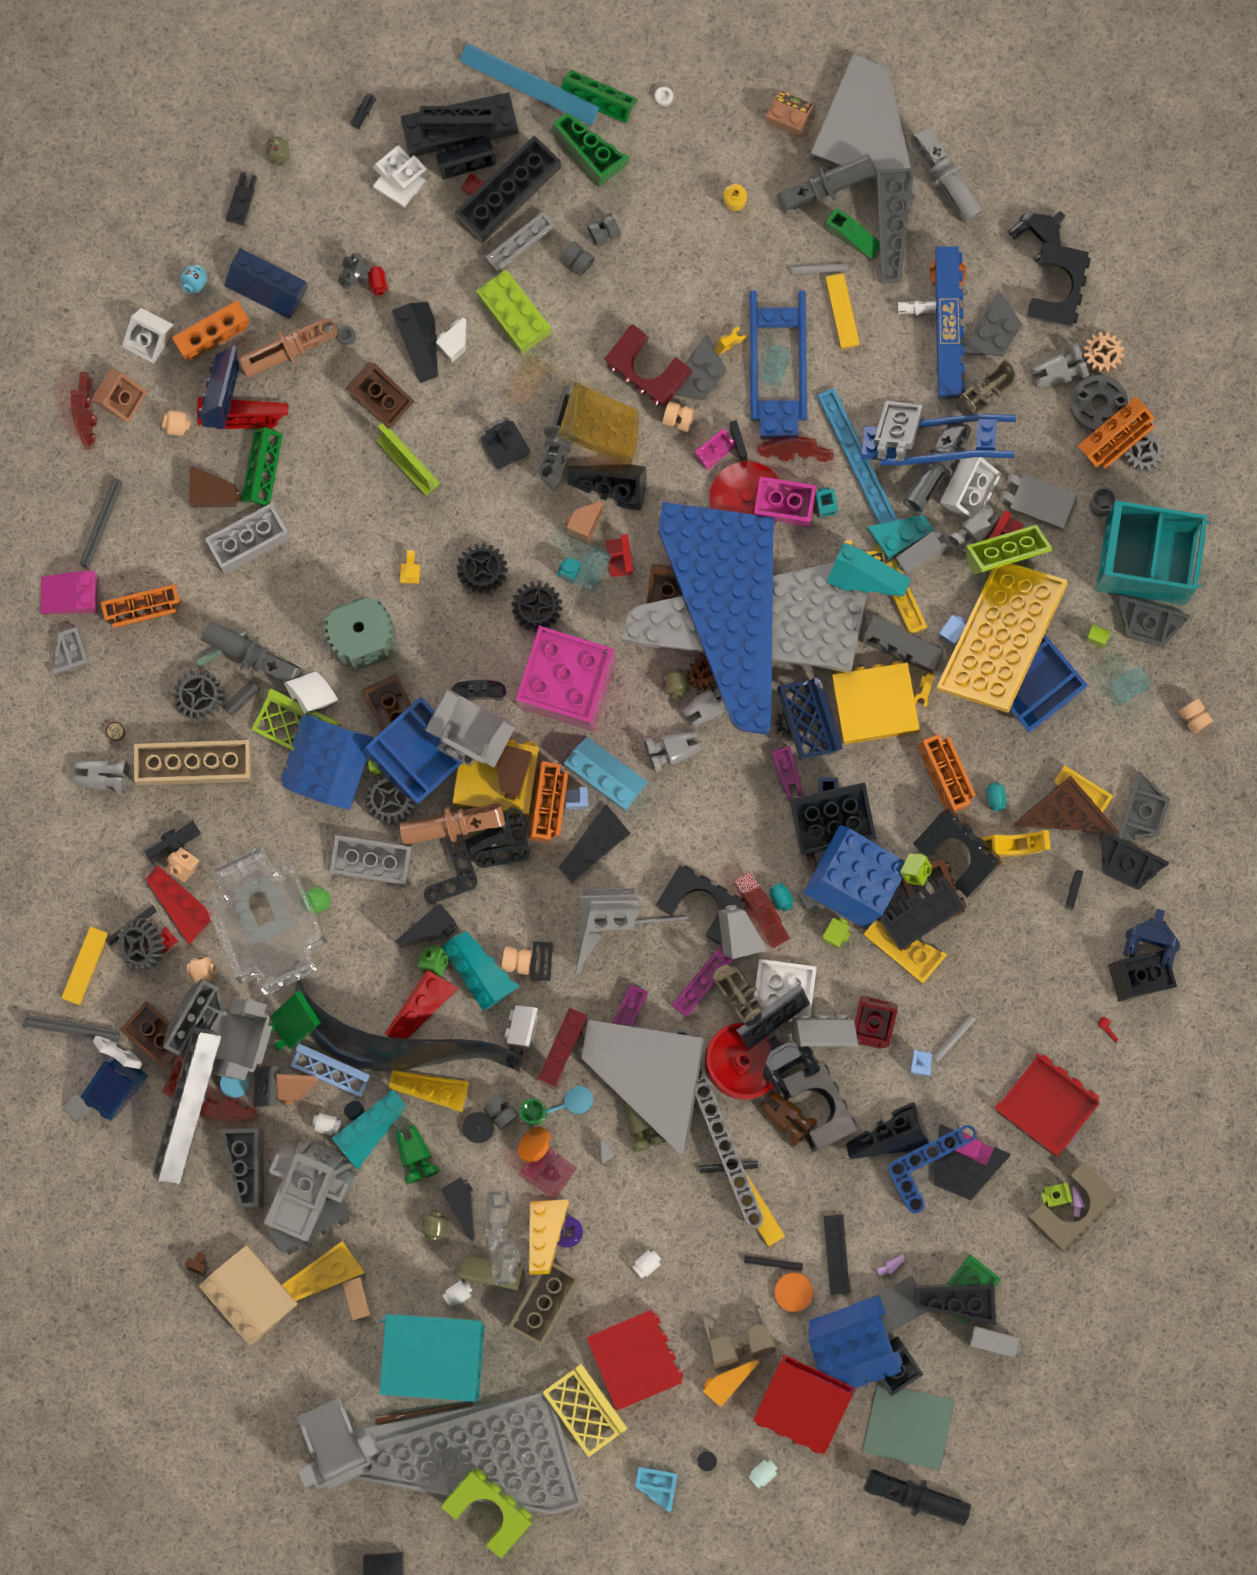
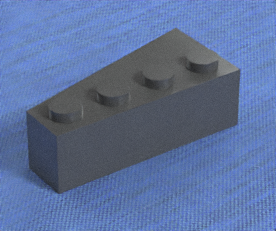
M875 615L863 640V643L931 673L934 672L943 651L939 645L932 642L928 643L921 637L912 635Z

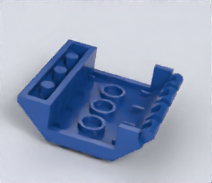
M312 714L301 716L298 725L300 732L295 734L292 744L294 750H290L286 762L288 768H284L280 780L283 782L282 786L294 793L324 804L350 810L368 758L362 750L374 737L328 723Z
M880 1295L809 1320L808 1341L819 1371L855 1388L867 1385L868 1380L872 1383L886 1377L885 1373L889 1377L901 1372L900 1367L903 1362L900 1353H893L881 1318L886 1312Z

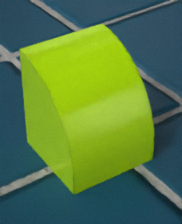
M1092 624L1085 642L1103 649L1111 631Z

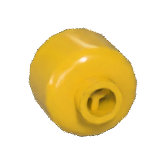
M731 184L724 190L723 203L725 207L731 211H739L744 208L747 203V191L743 186Z

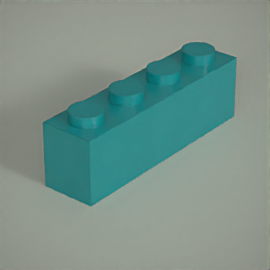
M467 931L452 937L442 946L482 1011L497 1005L520 987L516 981L512 982L508 977L509 974L504 969L501 970L495 964L496 961L492 956H487L484 953V948Z
M392 1090L332 1139L358 1170L407 1106L397 1093Z

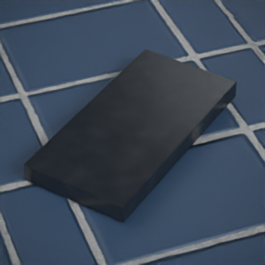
M798 984L737 1030L748 1050L810 1005L804 989Z

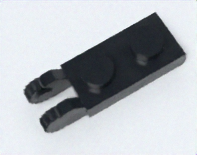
M244 172L240 174L238 185L235 187L226 216L227 222L242 226L245 224L257 181V176L252 175L249 188L243 187L246 180V173Z

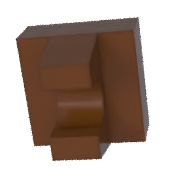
M198 1252L194 1260L188 1258L185 1264L186 1269L204 1277L207 1271V1266L203 1264L206 1255Z

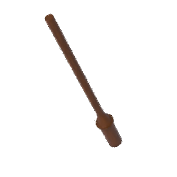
M473 1402L405 1413L394 1411L393 1413L376 1415L375 1421L376 1423L397 1421L406 1416L471 1406Z

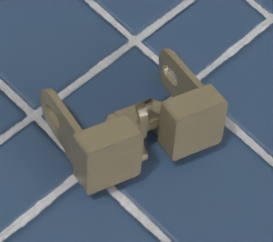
M1004 359L995 366L985 377V383L988 386H985L981 380L976 379L975 382L983 390L979 393L972 386L959 397L956 406L964 415L981 414L988 408L989 403L983 398L986 395L991 397L995 404H998L999 401L991 391L993 390L998 397H1001L1016 384L1017 379L1015 377L1017 372L1013 365Z
M723 965L713 972L712 977L715 979L714 981L726 997L734 1000L729 1007L733 1009L736 1004L743 1003L744 1006L739 1010L737 1009L736 1012L744 1024L766 1009V1006L758 997H755L750 1002L746 999V997L758 989L756 987L751 988L750 983L739 968Z
M758 1305V1312L762 1325H756L748 1329L747 1333L731 1338L721 1336L712 1340L708 1326L703 1322L712 1350L710 1355L715 1370L737 1364L738 1358L735 1349L740 1348V1352L744 1353V1347L748 1345L753 1359L776 1352L773 1337L768 1333L760 1305Z

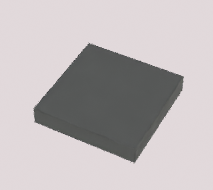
M277 1066L255 1069L254 1107L276 1106Z

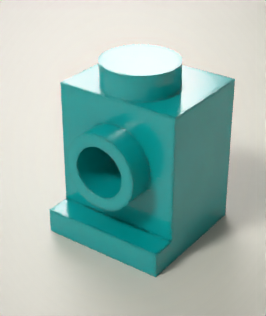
M829 487L818 489L815 492V499L819 518L837 515L838 506L835 490L829 489ZM823 500H828L830 504L823 505L822 502Z
M567 557L564 561L562 560L558 568L557 577L574 584L582 568L581 562Z

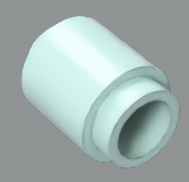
M764 1459L751 1471L752 1474L748 1477L759 1489L777 1475L775 1471L778 1468L771 1460L766 1462Z

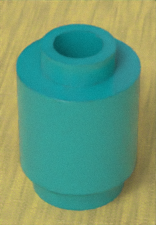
M1000 782L988 784L989 787L985 789L988 807L991 808L992 812L1005 810L1007 799L1004 785H1000Z
M782 882L769 889V896L778 911L786 912L793 908L792 904L795 901L788 888Z

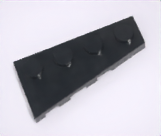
M606 804L559 868L573 882L631 833Z

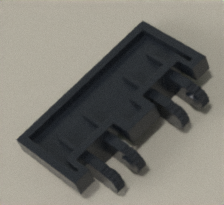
M931 874L927 877V880L935 889V892L929 894L925 885H918L925 896L924 899L919 892L904 902L899 895L894 897L903 913L898 916L893 906L889 903L886 908L893 920L890 919L888 914L879 918L900 951L965 909V906L944 875L937 879V882Z

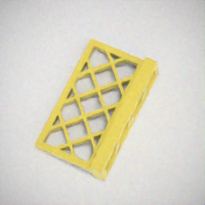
M582 1364L542 1392L587 1457H590L627 1430V1427ZM572 1375L578 1381L577 1390L565 1388L567 1379ZM553 1389L562 1390L561 1401L553 1400L548 1393ZM565 1391L576 1392L575 1403L563 1402ZM579 1393L587 1394L589 1397L588 1406L577 1404ZM563 1404L574 1406L572 1417H566L562 1414ZM576 1407L588 1409L586 1420L575 1418ZM590 1409L600 1412V1422L589 1420ZM574 1421L585 1422L584 1434L574 1431ZM588 1423L599 1425L597 1436L586 1434ZM602 1425L609 1426L614 1434L609 1438L600 1437ZM586 1437L597 1439L596 1447L590 1452L585 1446ZM599 1439L605 1440L601 1444H599Z

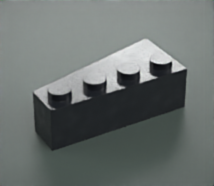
M993 1283L914 1285V1305L916 1308L996 1325L995 1285Z

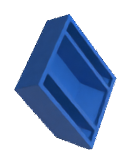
M1046 634L1043 636L1010 708L1011 713L1028 733L1046 722L1088 686Z
M422 696L362 750L392 784L416 804L421 802L462 764L436 749L441 739L425 730L435 711Z
M840 825L803 893L866 929L883 915L903 878L900 871L905 861L852 829Z

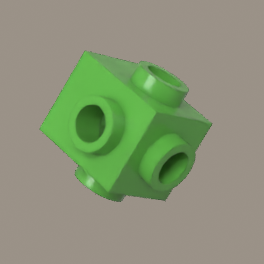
M424 946L417 967L423 973L428 969L442 977L449 957L441 946Z

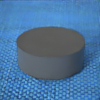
M342 326L338 329L337 339L341 344L350 345L355 341L356 334L352 327Z

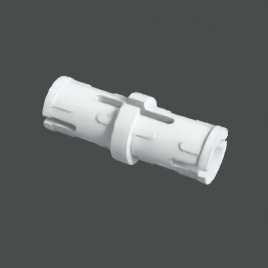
M915 300V302H898V314H936V301L919 302V300Z

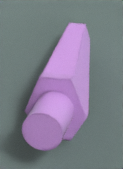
M1071 1186V1206H1074L1073 1216L1081 1217V1209L1085 1208L1079 1188Z
M904 1255L886 1262L884 1267L877 1268L879 1276L889 1274V1277H891L904 1263Z

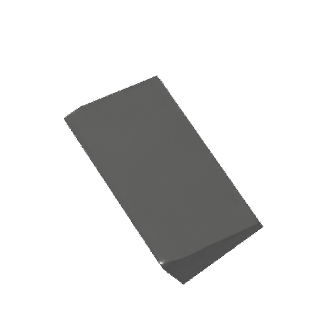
M249 681L223 707L231 715H235L259 692L258 686Z

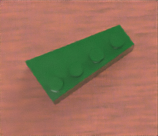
M568 112L553 122L551 130L553 135L598 187L627 166L629 156L616 150L615 146L611 143L608 144L601 139L600 135L587 129L586 125Z

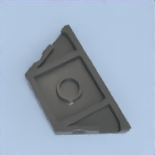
M1000 291L996 294L964 347V354L1003 357L1021 328L1022 322Z
M705 335L685 362L693 372L675 395L705 400L726 372V368L721 358L714 351L715 347L708 335Z
M1121 595L1118 597L1126 638L1163 648L1190 618V615Z
M1141 771L1137 772L1117 837L1124 841L1158 837L1170 798L1162 793L1153 782L1151 783Z

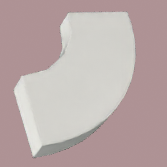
M95 1036L93 1043L99 1052L114 1057L123 1066L140 1069L142 1065L141 1060L130 1050L124 1051L117 1047L116 1042L104 1037Z

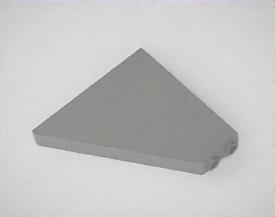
M853 54L811 151L810 159L836 168L869 154L876 172L881 169L911 168L888 68L881 62H872L863 55L857 56ZM877 175L865 179V181L877 185ZM913 179L911 199L914 200L916 187Z
M588 1020V1023L583 1027L585 1040L584 1044L581 1043L579 1055H582V1059L679 1154L685 1156L705 1040L699 1037Z

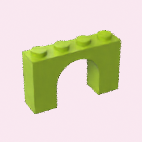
M472 1467L444 1499L441 1508L456 1520L468 1505L475 1500L488 1499L495 1502L502 1510L503 1523L487 1540L486 1546L498 1557L502 1558L532 1524L533 1517L528 1509L525 1507L521 1508L516 1504L517 1501L514 1497L501 1491L502 1488L496 1482L489 1481L486 1478L487 1475L482 1470H476Z

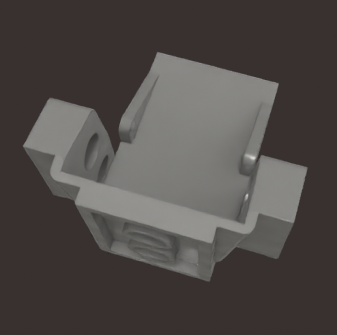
M447 688L425 730L441 739L436 748L437 750L468 767H471L477 760L495 767L515 729V724L496 716Z
M638 888L580 889L581 945L576 963V974H581L583 963L601 939V934L599 933L601 930H630L634 927L639 911ZM625 917V921L622 923H617L614 918ZM598 918L606 919L605 922L601 924L595 921V919Z
M233 999L230 1013L224 1011L214 1031L221 1035V1046L217 1049L216 1064L212 1074L229 1079L245 1080L248 1071L254 1072L256 1064H262L272 1029L271 1026H268L270 1017L264 1014L266 1004L248 999Z
M308 1140L306 1143L299 1141L295 1147L286 1143L276 1153L269 1173L283 1179L264 1224L308 1242L327 1201L326 1197L341 1203L350 1193L358 1173L349 1170L351 1163L343 1159L344 1154L311 1140Z
M340 1397L297 1417L309 1451L315 1459V1462L297 1469L305 1488L315 1485L317 1489L327 1486V1489L330 1490L368 1472L367 1466L371 1463L369 1457L381 1452L374 1434H369L358 1440Z

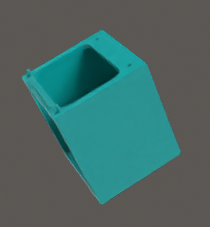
M1115 500L1106 518L1096 591L1186 606L1197 590V587L1202 588V585L1197 583L1202 564L1206 536L1205 528L1206 524H1211L1212 522L1207 521V515ZM1200 532L1193 583L1191 585L1198 534Z
M386 1314L385 1320L380 1319V1322L385 1323L379 1395L479 1402L485 1322Z

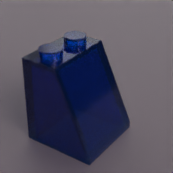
M111 1057L103 1062L80 1098L84 1100L87 1106L97 1110L103 1118L111 1121L119 1115L149 1075L141 1069L123 1066L118 1060Z

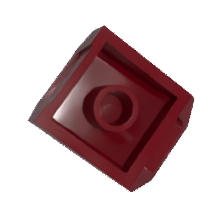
M861 996L854 1022L858 1044L878 1049L889 1047L898 1005L891 1001Z

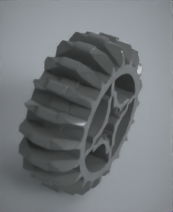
M201 670L197 671V675L190 671L191 677L188 678L184 674L185 681L183 682L179 679L178 683L181 686L174 687L176 691H179L173 693V697L178 698L174 701V704L179 705L177 710L179 712L183 711L182 715L184 717L189 714V720H193L196 715V720L200 721L203 715L206 721L208 720L206 714L209 713L211 717H214L215 715L212 711H220L217 704H224L223 701L219 700L225 698L223 693H219L224 690V687L219 686L221 684L219 679L214 681L216 678L214 674L209 677L208 671H205L203 676ZM201 681L196 688L187 689L190 684ZM207 683L213 687L214 697L205 693ZM200 691L204 697L197 699L194 694ZM184 694L192 697L191 708L185 704ZM202 703H210L206 708L197 710Z
M382 774L383 780L380 781L379 777H375L377 784L369 783L373 789L366 788V792L370 795L364 796V799L370 802L365 803V806L372 807L368 810L369 814L376 812L373 819L376 820L381 816L380 823H383L386 818L388 825H391V819H394L395 824H398L397 818L401 817L405 821L406 819L403 814L406 813L410 816L411 812L408 808L414 809L415 806L410 803L413 801L407 797L405 804L402 805L398 800L400 791L396 787L389 791L381 788L384 785L392 784ZM377 792L383 797L379 808L375 805V795ZM385 795L390 796V797H391L392 795H395V796L393 797L394 800H395V802H394V801H393V802H392V801H389V802L386 803L387 798H386ZM391 806L399 809V811L394 813H384Z
M146 918L132 919L127 921L120 928L121 932L117 934L120 938L116 941L120 944L117 950L122 952L120 957H124V963H129L130 967H135L136 970H147L155 967L165 954L162 950L166 947L162 942L165 938L161 937L162 931L157 930L158 925H153L152 920L147 921Z

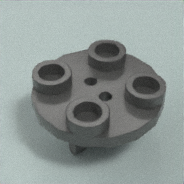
M353 253L350 257L346 256L343 259L342 267L344 268L338 278V285L349 289L355 282H360V278L368 279V275L364 274V272H369L370 268L362 264V257L359 253Z

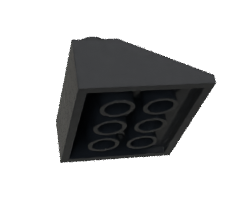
M865 782L789 798L795 836L801 855L826 850L840 825L852 829L868 840L876 839Z

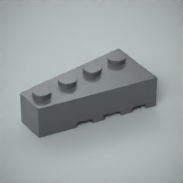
M259 1128L220 1129L239 1208H264V1130Z
M330 1199L326 1201L308 1242L276 1229L270 1231V1234L282 1254L288 1253V1255H291L299 1250L298 1246L304 1243L307 1246L316 1241L315 1237L322 1233L325 1236L333 1231L332 1227L335 1225L343 1226L350 1222V1217L353 1215L345 1200L340 1203Z

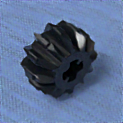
M791 708L792 715L797 718L799 711L795 713L794 708ZM778 713L777 717L780 720L775 721V725L780 727L777 728V732L784 730L782 737L785 738L788 733L790 734L789 739L793 740L790 728L787 725L786 716ZM802 715L800 721L804 720L806 716ZM799 725L796 728L799 734L800 732L804 733L805 729H803Z

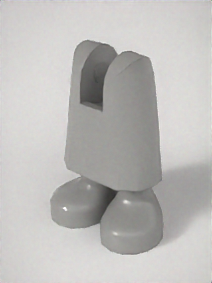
M1078 344L1071 347L1068 356L1064 357L1062 353L1031 369L1032 376L1043 372L1048 374V376L1035 381L1037 387L1072 381V376L1089 377L1087 366L1084 361L1082 362V353ZM1078 363L1074 367L1068 368V365Z
M990 505L983 507L961 524L959 532H952L948 536L950 543L956 547V551L966 560V546L984 541L1000 520L997 515H992L994 511Z
M717 686L713 690L707 688L705 692L699 694L682 711L685 717L699 711L700 714L689 721L692 727L703 724L725 713L722 698L719 700L716 698L720 696Z
M697 731L661 737V743H655L651 738L644 739L646 751L650 757L654 772H660L662 766L667 762L672 766L700 752L703 749L701 743L692 746L687 744V741L699 737ZM666 751L664 755L653 756L659 752Z
M121 760L116 765H111L110 761L74 763L73 769L88 771V775H73L71 782L104 791L109 786L114 789L117 795L124 796L126 781L122 777H127L129 763L127 760ZM110 774H114V775H117V776H120V777H113V778H112V777H110Z

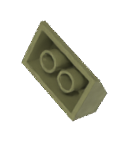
M471 1252L470 1256H465L460 1278L519 1291L524 1268L520 1267L521 1263L509 1261V1264L501 1263L500 1258L490 1257L489 1260L482 1259L481 1254Z

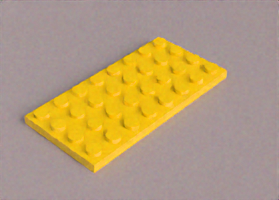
M1012 563L992 569L937 685V690L1008 713L1068 585L1067 580Z

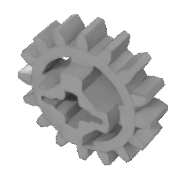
M1148 432L1140 439L1147 441H1138L1127 450L1128 452L1124 453V457H1129L1126 463H1133L1132 469L1138 466L1139 472L1143 468H1146V471L1149 472L1151 466L1156 469L1157 463H1162L1163 460L1160 457L1165 456V452H1162L1165 445H1160L1162 439H1156V433L1151 436L1150 432ZM1147 445H1149L1148 448H1147V449H1148L1147 452H1146L1145 454H1143L1142 456H1140L1141 453H1142V450H1143L1144 448H1146ZM1132 449L1136 452V458L1133 456Z

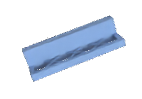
M298 1044L296 1055L291 1063V1067L311 1076H316L320 1080L359 1097H362L371 1077L367 1073L301 1044ZM300 1054L308 1057L310 1065L301 1067L296 1064ZM323 1063L326 1065L328 1072L319 1075L316 1073L314 1066ZM341 1071L346 1080L337 1083L333 1080L332 1073ZM346 1074L352 1076V1078L348 1079ZM330 1075L331 1080L324 1076ZM354 1079L363 1081L360 1091L353 1090L349 1081Z

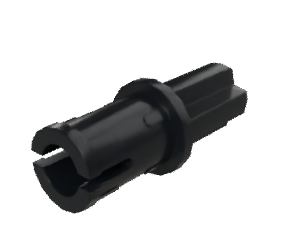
M367 93L361 105L357 106V111L349 123L351 126L360 129L365 118L370 115L369 111L376 101V97L373 94Z

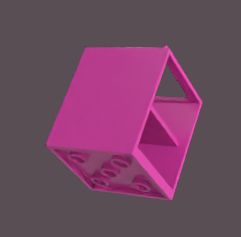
M539 626L516 697L521 710L594 732L617 661L614 649Z

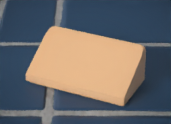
M359 1277L343 1282L352 1321L371 1316L362 1278Z

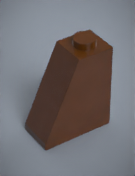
M190 466L189 504L191 507H237V502H240V490H237L235 484Z
M505 746L496 763L501 795H504L505 799L515 801V799L521 798L532 752Z

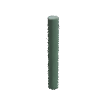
M245 631L239 634L246 639L248 638ZM216 648L196 660V662L201 667L224 652Z

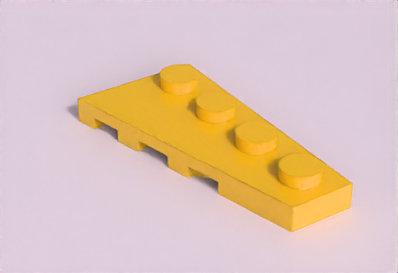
M392 1070L389 1089L463 1113L469 1082Z
M341 1241L282 1284V1286L295 1301H298L362 1275L365 1272L344 1242Z

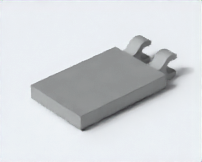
M885 401L874 439V445L878 446L877 451H879L877 458L885 459L887 447L896 448V460L904 461L906 449L912 450L923 412V405Z
M1009 473L1006 483L1018 487L1017 492L1014 496L1003 490L999 500L1011 504L1010 510L1063 530L1077 494L1023 474L1021 479Z

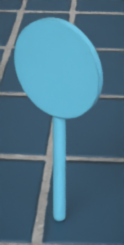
M247 1075L245 1080L229 1079L220 1076V1088L226 1096L237 1098L246 1093L249 1086Z
M576 1086L566 1092L564 1104L547 1109V1111L551 1113L566 1107L571 1113L583 1114L591 1108L593 1095L588 1088Z

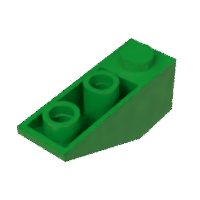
M837 207L827 219L825 230L869 259H872L880 248V242L852 217Z

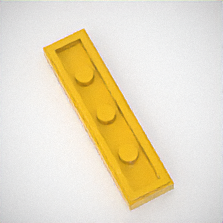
M844 273L827 276L825 279L841 349L859 346L860 343Z
M896 559L885 563L903 574ZM909 586L904 597L892 596L908 633L914 634L927 628Z
M93 927L89 928L62 999L81 1005L109 935L108 933Z
M747 1176L763 1216L762 1225L757 1229L769 1247L784 1238L785 1235ZM737 1178L734 1181V1185L737 1188H742L745 1185V1181L742 1178ZM744 1196L741 1199V1203L744 1206H749L752 1204V1199L749 1196ZM750 1215L754 1224L760 1221L757 1215Z

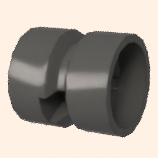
M611 213L601 217L600 221L594 220L587 224L588 231L596 246L607 242V238L613 239L621 235L618 224Z
M573 241L562 253L560 261L567 267L572 266L573 271L581 277L592 266L595 257L587 251L583 252V247Z
M1101 487L1093 493L1089 502V508L1094 515L1105 517L1109 514L1116 500L1114 491L1107 487Z
M503 1094L498 1095L483 1108L490 1118H494L493 1122L499 1130L504 1129L519 1116V1113L513 1106H508L509 1101Z

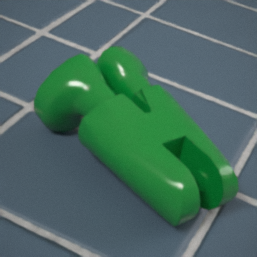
M415 1125L409 1126L410 1135L413 1139L407 1141L401 1129L396 1131L402 1166L409 1169V1174L404 1179L406 1184L423 1180L416 1164L417 1161L420 1162L424 1178L434 1176L440 1172L437 1165L430 1164L428 1159L432 1155Z

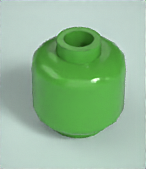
M322 887L307 890L303 893V897H301L303 909L310 914L327 910L331 901L329 892L325 891Z

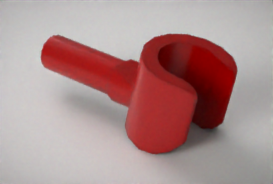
M1101 1017L1098 1021V1026L1106 1031L1114 1042H1117L1119 1039L1108 1027L1111 1021L1106 1017Z

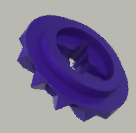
M565 1216L563 1226L567 1229L574 1226L571 1231L573 1239L565 1236L560 1238L557 1244L561 1247L571 1248L582 1239L583 1228L577 1219Z

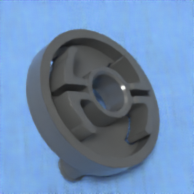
M1093 375L1085 378L1076 386L1071 397V412L1075 420L1083 428L1094 432L1107 421L1102 420V418L1112 417L1128 403V397L1123 386L1114 378L1106 375ZM1096 398L1103 399L1106 403V408L1096 410L1092 406V401Z

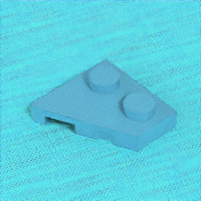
M639 1467L635 1487L666 1511L671 1512L678 1474Z

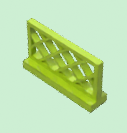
M381 423L378 426L380 437L376 440V443L419 490L427 496L440 483L395 433Z
M270 688L267 694L268 697L251 730L290 750H294L292 739L295 735L290 736L287 726L295 723L299 725L300 719L298 715L312 714L320 717L323 721L340 726L341 723L316 710L304 714L298 701L292 700L291 697ZM271 701L276 703L279 709L278 713L272 715L268 711ZM294 712L296 721L286 724L283 713ZM281 715L284 725L274 728L271 717ZM268 719L271 729L262 731L257 728L262 720ZM285 727L288 738L280 740L276 737L275 730Z

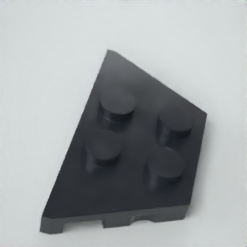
M1105 831L1101 833L1103 874L1131 888L1139 890L1148 880L1155 877L1161 869L1170 863Z

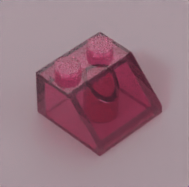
M549 1148L539 1161L526 1163L518 1175L555 1200L577 1168Z

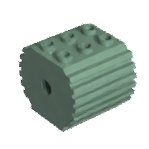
M364 597L353 600L352 604L338 605L335 607V610L331 611L330 616H327L325 619L326 638L336 659L344 667L351 666L354 668V671L389 659L391 650L395 649L396 635L392 619L384 604H381L377 598L364 599ZM357 622H361L364 625V630L360 633L353 630V626Z

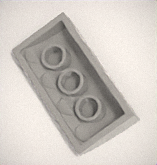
M272 503L205 538L224 574L291 539Z
M337 833L334 840L330 873L406 885L413 845Z

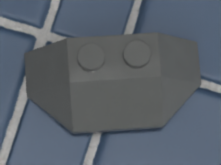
M201 978L187 991L168 1024L163 1048L182 1056L186 1053L193 1027L209 1030L215 1029L224 1013L219 987Z

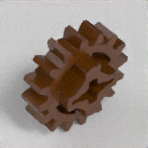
M701 654L700 659L695 658V663L689 664L691 669H688L686 672L689 674L687 676L688 683L697 691L701 689L705 692L707 687L712 690V685H716L706 656Z

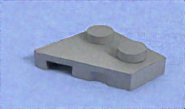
M75 627L58 633L53 674L57 675L89 664L78 628Z

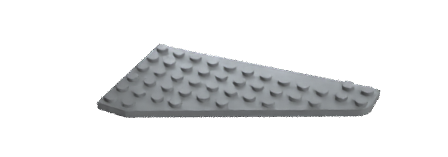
M834 563L773 576L772 661L812 665L851 673L867 593L858 590L844 591L827 584L826 582ZM683 596L636 606L627 615L622 642L653 648L665 647L704 652Z
M543 1393L355 1430L358 1440L369 1434H374L381 1452L369 1457L371 1461L367 1466L369 1471L354 1478L357 1480L448 1496L474 1467L476 1470H482L487 1475L486 1478L489 1481L496 1482L502 1488L501 1491L514 1497L517 1501L516 1504L521 1508L525 1507L530 1511L554 1515L584 1505L558 1415ZM488 1499L475 1500L485 1503L496 1504L495 1502Z

